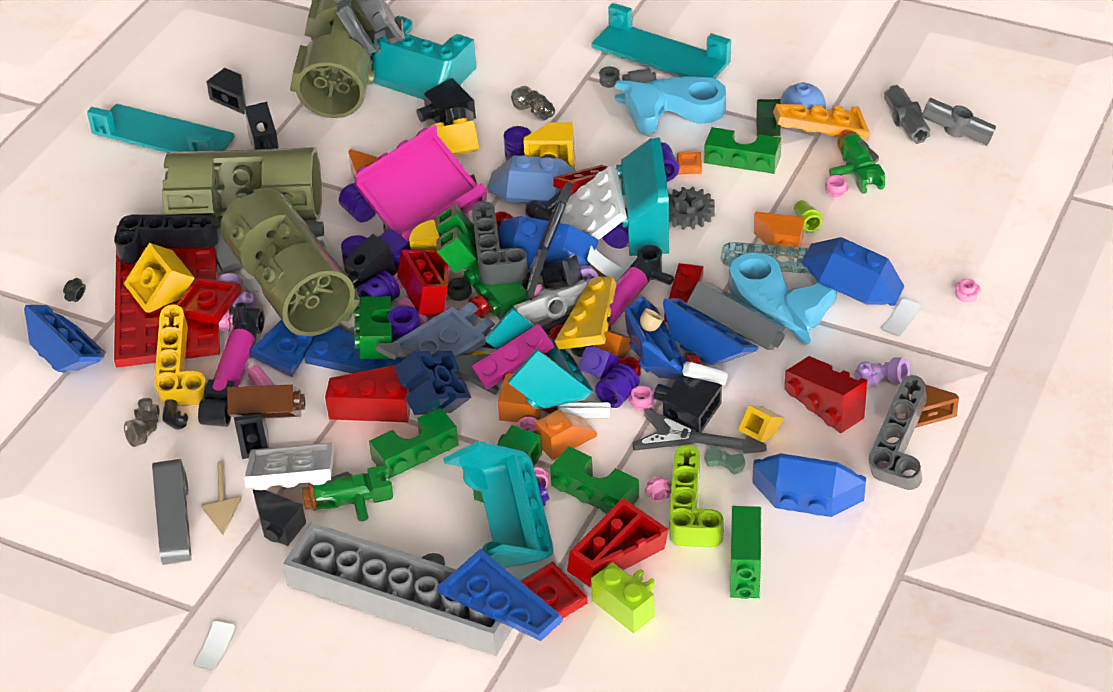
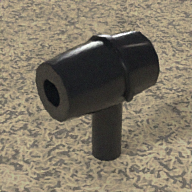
M561 191L545 204L539 201L530 202L526 207L525 215L530 218L550 221L553 213L552 210L558 202Z

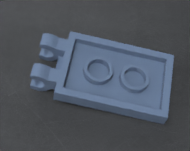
M469 302L458 311L453 306L393 343H397L398 347L415 351H430L431 354H434L436 351H452L454 356L469 355L486 344L484 338L491 331L490 328L495 326V323L489 318H485L479 324L473 326L471 323L478 319L474 312L478 311V307Z

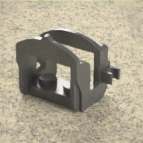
M334 0L337 6L336 13L351 38L367 51L370 58L372 53L377 50L381 53V47L377 42L378 38L385 36L390 44L404 40L403 20L401 17L395 18L385 0H357L374 28L368 32H365L351 9L352 0Z

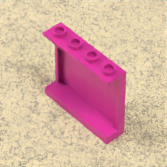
M436 125L429 129L423 128L417 133L416 137L409 141L401 142L394 151L389 154L384 153L380 155L376 162L370 166L365 165L361 167L355 174V187L388 229L391 228L408 242L410 234L415 227L434 219L435 221L437 215L456 203L462 212L466 214L472 210L474 204L486 201L487 189L482 183L477 185L439 138Z

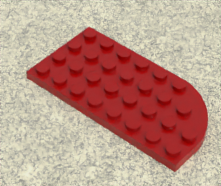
M214 247L167 248L173 250L195 277L194 280L196 278L218 280L217 258ZM117 251L114 334L115 366L118 368L156 363L161 310L168 305H176L179 300L150 313L145 312L124 285L125 280L137 262L133 264L121 263L118 259ZM186 319L188 330L185 359L220 355L219 323Z

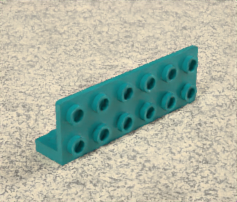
M613 2L608 6L609 26L591 43L594 49L680 77H710L716 79L731 62V39L711 33L707 37V50L632 27V8Z
M115 104L109 111L96 107H91L87 111L92 134L165 153L224 151L235 138L232 132L120 104Z

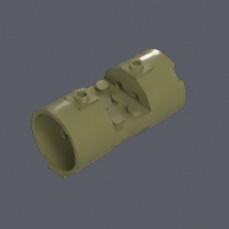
M312 0L304 35L311 37L312 41L307 46L300 45L290 91L296 92L300 102L317 115L327 118L346 117L361 107L367 85L373 84L375 71H371L373 61H370L367 51L351 38L336 13L337 6L335 1ZM352 0L351 9L365 32L374 29L357 0Z
M316 147L168 152L165 156L164 169L168 168V171H166L165 180H163L162 200L164 214L209 215L215 219L216 224H221L226 209L236 198L242 199L253 193L254 189L271 188L282 193L302 219H317L318 221L320 219L322 180L320 160Z
M271 188L254 189L253 193L244 198H236L226 209L222 217L221 232L224 241L243 268L250 275L254 276L262 288L263 295L286 327L294 334L300 336H316L333 329L341 321L348 322L360 302L355 295L354 286L338 263L311 232L308 225L287 198L279 191Z

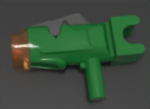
M852 130L841 132L837 137V147L841 151L843 161L847 163L846 165L830 168V176H842L853 173L856 177V185L862 194L867 193L866 185L874 184L880 190L884 189L885 172L880 164L876 165L879 161V156L858 133Z
M382 465L368 468V473L357 475L343 472L319 485L308 483L307 487L301 488L305 510L311 508L313 511L317 509H333L339 506L354 504L358 521H366L369 516L365 500L373 499V502L377 503L393 498L392 482L389 481L388 467Z

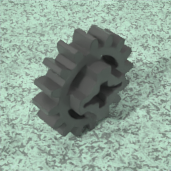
M681 187V191L678 192L673 189L672 195L668 194L669 223L672 222V227L674 228L681 225L682 230H685L686 227H691L692 230H695V225L704 227V221L710 223L711 217L715 215V200L711 199L710 193L704 194V189L695 191L694 187L690 189Z

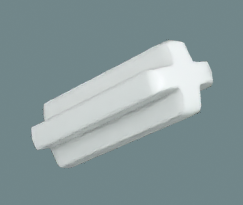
M685 362L683 364L682 373L684 376L719 383L722 386L727 383L728 374L726 371L693 362Z
M572 402L558 406V410L582 418H609L611 414V406L608 402Z

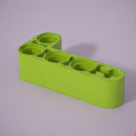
M691 445L680 446L674 454L669 509V538L673 544L678 546L716 547L723 541L724 519L723 515L717 510L697 508L700 453L696 447Z

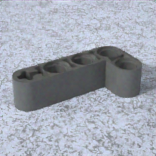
M487 201L474 204L472 216L481 282L487 285L525 280L528 276L526 252L521 248L500 249L494 205Z
M907 376L900 383L869 454L870 468L874 478L905 490L918 488L923 480L921 465L918 459L905 454L927 401L925 383L918 376ZM905 413L909 415V417L905 419L898 418L900 414ZM892 437H897V438H899V440H898L897 442H894V443H889V442H887V440H888L889 438H892ZM881 461L889 462L885 467L876 466ZM906 470L915 471L911 476L903 475V472Z
M174 459L152 463L159 552L162 565L191 561L192 553L186 500L189 490L182 460Z

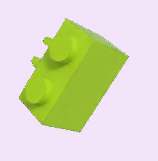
M612 562L591 578L592 601L634 634L655 617L654 594L652 593L655 588V579L651 578L647 582H641L644 579V571L642 569L636 571L633 577H631Z

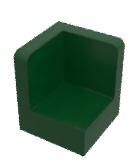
M781 99L757 100V136L758 134L780 136L781 126L777 125L773 110L776 104H781Z

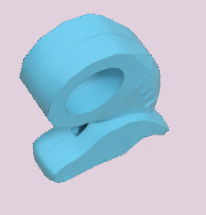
M681 76L652 80L646 83L621 80L615 84V88L625 92V94L615 95V100L626 104L627 112L636 128L644 135L653 134L657 130L658 118L665 111L674 112L686 120L698 124L717 121L726 112V88L719 80L714 78Z
M756 252L742 254L732 261L729 268V290L731 295L785 326V328L790 329L804 345L811 342L808 331L818 326L826 312L837 299L836 290L818 282L810 287L788 290L778 261L766 254Z

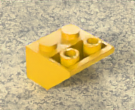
M467 118L454 120L453 124L444 126V123L430 125V127L433 125L437 126V135L454 156L479 150L474 121L467 122Z

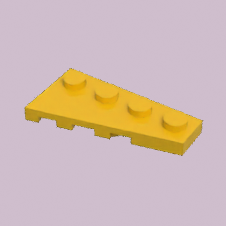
M613 276L590 279L555 339L558 349L605 344L606 337L604 332L608 331L609 326L607 317L611 315L610 304L613 303L616 290Z

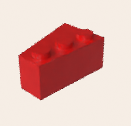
M401 250L397 277L418 314L425 316L444 312L449 265L437 253V250Z
M808 356L785 371L784 390L791 397L796 398L805 405L810 412L815 413L824 420L828 426L833 427L841 434L865 417L867 379L861 377L856 380L850 377V372L843 370L839 373L832 370V365Z
M396 365L329 378L325 395L329 420L409 422L411 408L406 397L409 394V390L399 382L394 368Z
M622 498L570 551L567 572L588 587H591V578L612 562L622 570H625L664 550L669 529Z

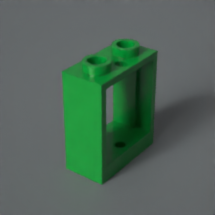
M732 506L730 598L760 599L761 506Z

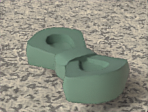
M717 446L707 449L704 456L707 466H723L733 474L742 472L746 464L742 453L730 455L726 451L722 452Z

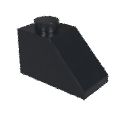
M224 67L206 81L209 98L244 115L246 100L242 75Z
M265 414L234 417L242 459L249 458L252 449L269 448Z
M253 489L256 509L264 537L271 542H278L289 546L306 524L303 504L267 490Z

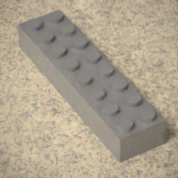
M312 522L283 562L287 586L496 657L513 629L439 594L437 586L456 569Z

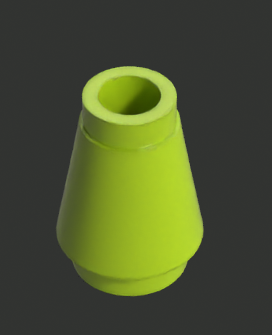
M798 201L794 206L797 217H805L804 231H817L822 225V214L806 201Z

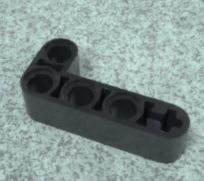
M131 214L124 216L119 221L114 237L118 259L123 264L137 262L142 255L143 248H146L149 243L164 248H211L219 242L215 219L209 215Z

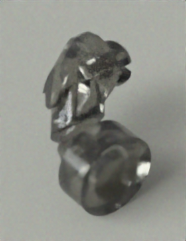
M521 86L512 91L511 100L514 107L518 110L531 108V113L543 121L554 116L555 108L544 95L539 94L538 91L532 90L528 86Z
M149 397L138 401L139 408L134 410L135 419L126 421L124 424L125 437L132 447L145 444L148 436L157 429L160 409L158 404H152L153 401Z

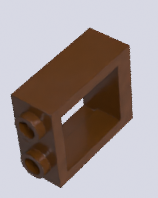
M293 384L227 387L228 415L232 417L265 414V418L301 417V410H305V394H301V390Z

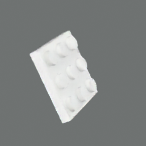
M610 165L570 196L560 223L571 225L599 240L624 221L627 215L617 169Z
M333 442L252 449L245 473L246 488L253 487L255 490H264L272 485L294 487L298 483L304 482L319 485L325 483L326 480H331L334 457Z

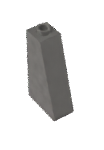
M698 281L686 303L766 350H773L774 347L778 348L784 340L785 334L783 331L785 326L711 282Z

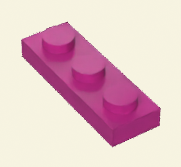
M537 324L474 364L472 368L486 390L504 380L506 374L515 373L536 348L545 354L553 349L554 345L540 324Z

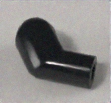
M167 399L164 402L163 422L176 430L183 429L187 425L188 415L186 413L183 416L180 415L181 411H177V401Z

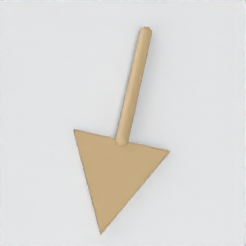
M218 462L219 502L201 505V507L221 534L224 535L242 497L224 500L223 463Z

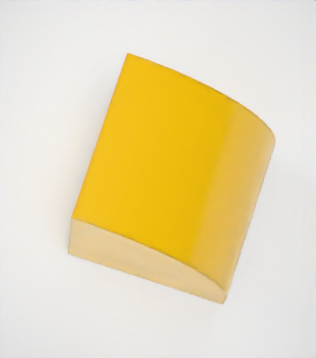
M434 219L423 222L413 229L409 237L411 250H437L436 240L440 237Z
M749 405L738 430L760 442H765L778 431L785 418L763 406Z

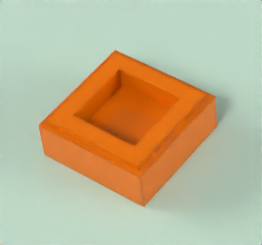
M701 152L677 153L678 174H702Z

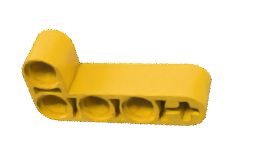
M173 304L164 307L160 313L154 380L159 400L163 404L165 400L173 399L177 401V406L199 405L201 399L205 398L206 380L203 374L198 371H185L188 327L182 308Z

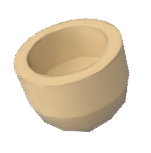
M647 308L640 317L641 327L649 332L655 331L663 321V318L658 313Z

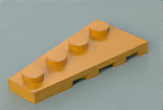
M776 104L773 110L777 125L784 128H799L807 132L817 131L830 136L859 134L863 140H867L869 130L861 110L856 106H852L851 110H844L842 106H833L832 110H826L822 105H813L811 109H807L804 105Z

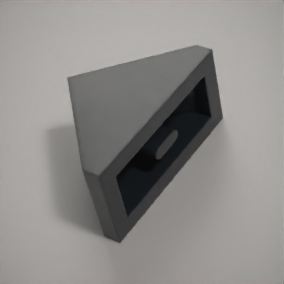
M576 254L544 262L541 271L545 289L569 287L583 279Z

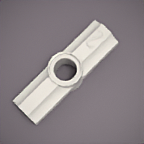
M582 279L569 287H561L556 290L544 289L537 297L514 305L513 309L531 323H536L549 317L554 319L560 318L567 310L575 307L587 283ZM555 300L554 304L549 307L550 303Z

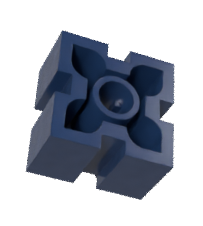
M414 351L394 367L399 382L409 390V394L406 397L414 415L427 414L440 407L445 413H452L472 398L464 379H459L456 373L460 369L452 351H436L432 355L430 351Z

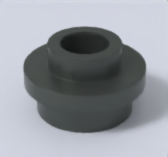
M74 278L65 284L63 288L65 300L78 302L82 298L86 285L82 283L81 279Z
M455 278L448 284L447 296L451 300L463 301L472 294L470 284L463 278Z

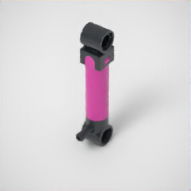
M655 245L640 247L637 251V259L617 280L614 300L610 304L611 315L607 317L608 330H611L612 325L623 314L624 309L635 300L651 280H657L667 285L673 283L674 277L662 272V250ZM586 346L571 348V351L577 357H582Z
M244 302L236 304L232 319L233 326L213 380L208 379L204 390L205 398H202L199 404L198 420L201 425L229 426L232 416L228 415L227 387H239L250 356V349L254 345L257 334H261L264 328L265 316L262 308H248Z

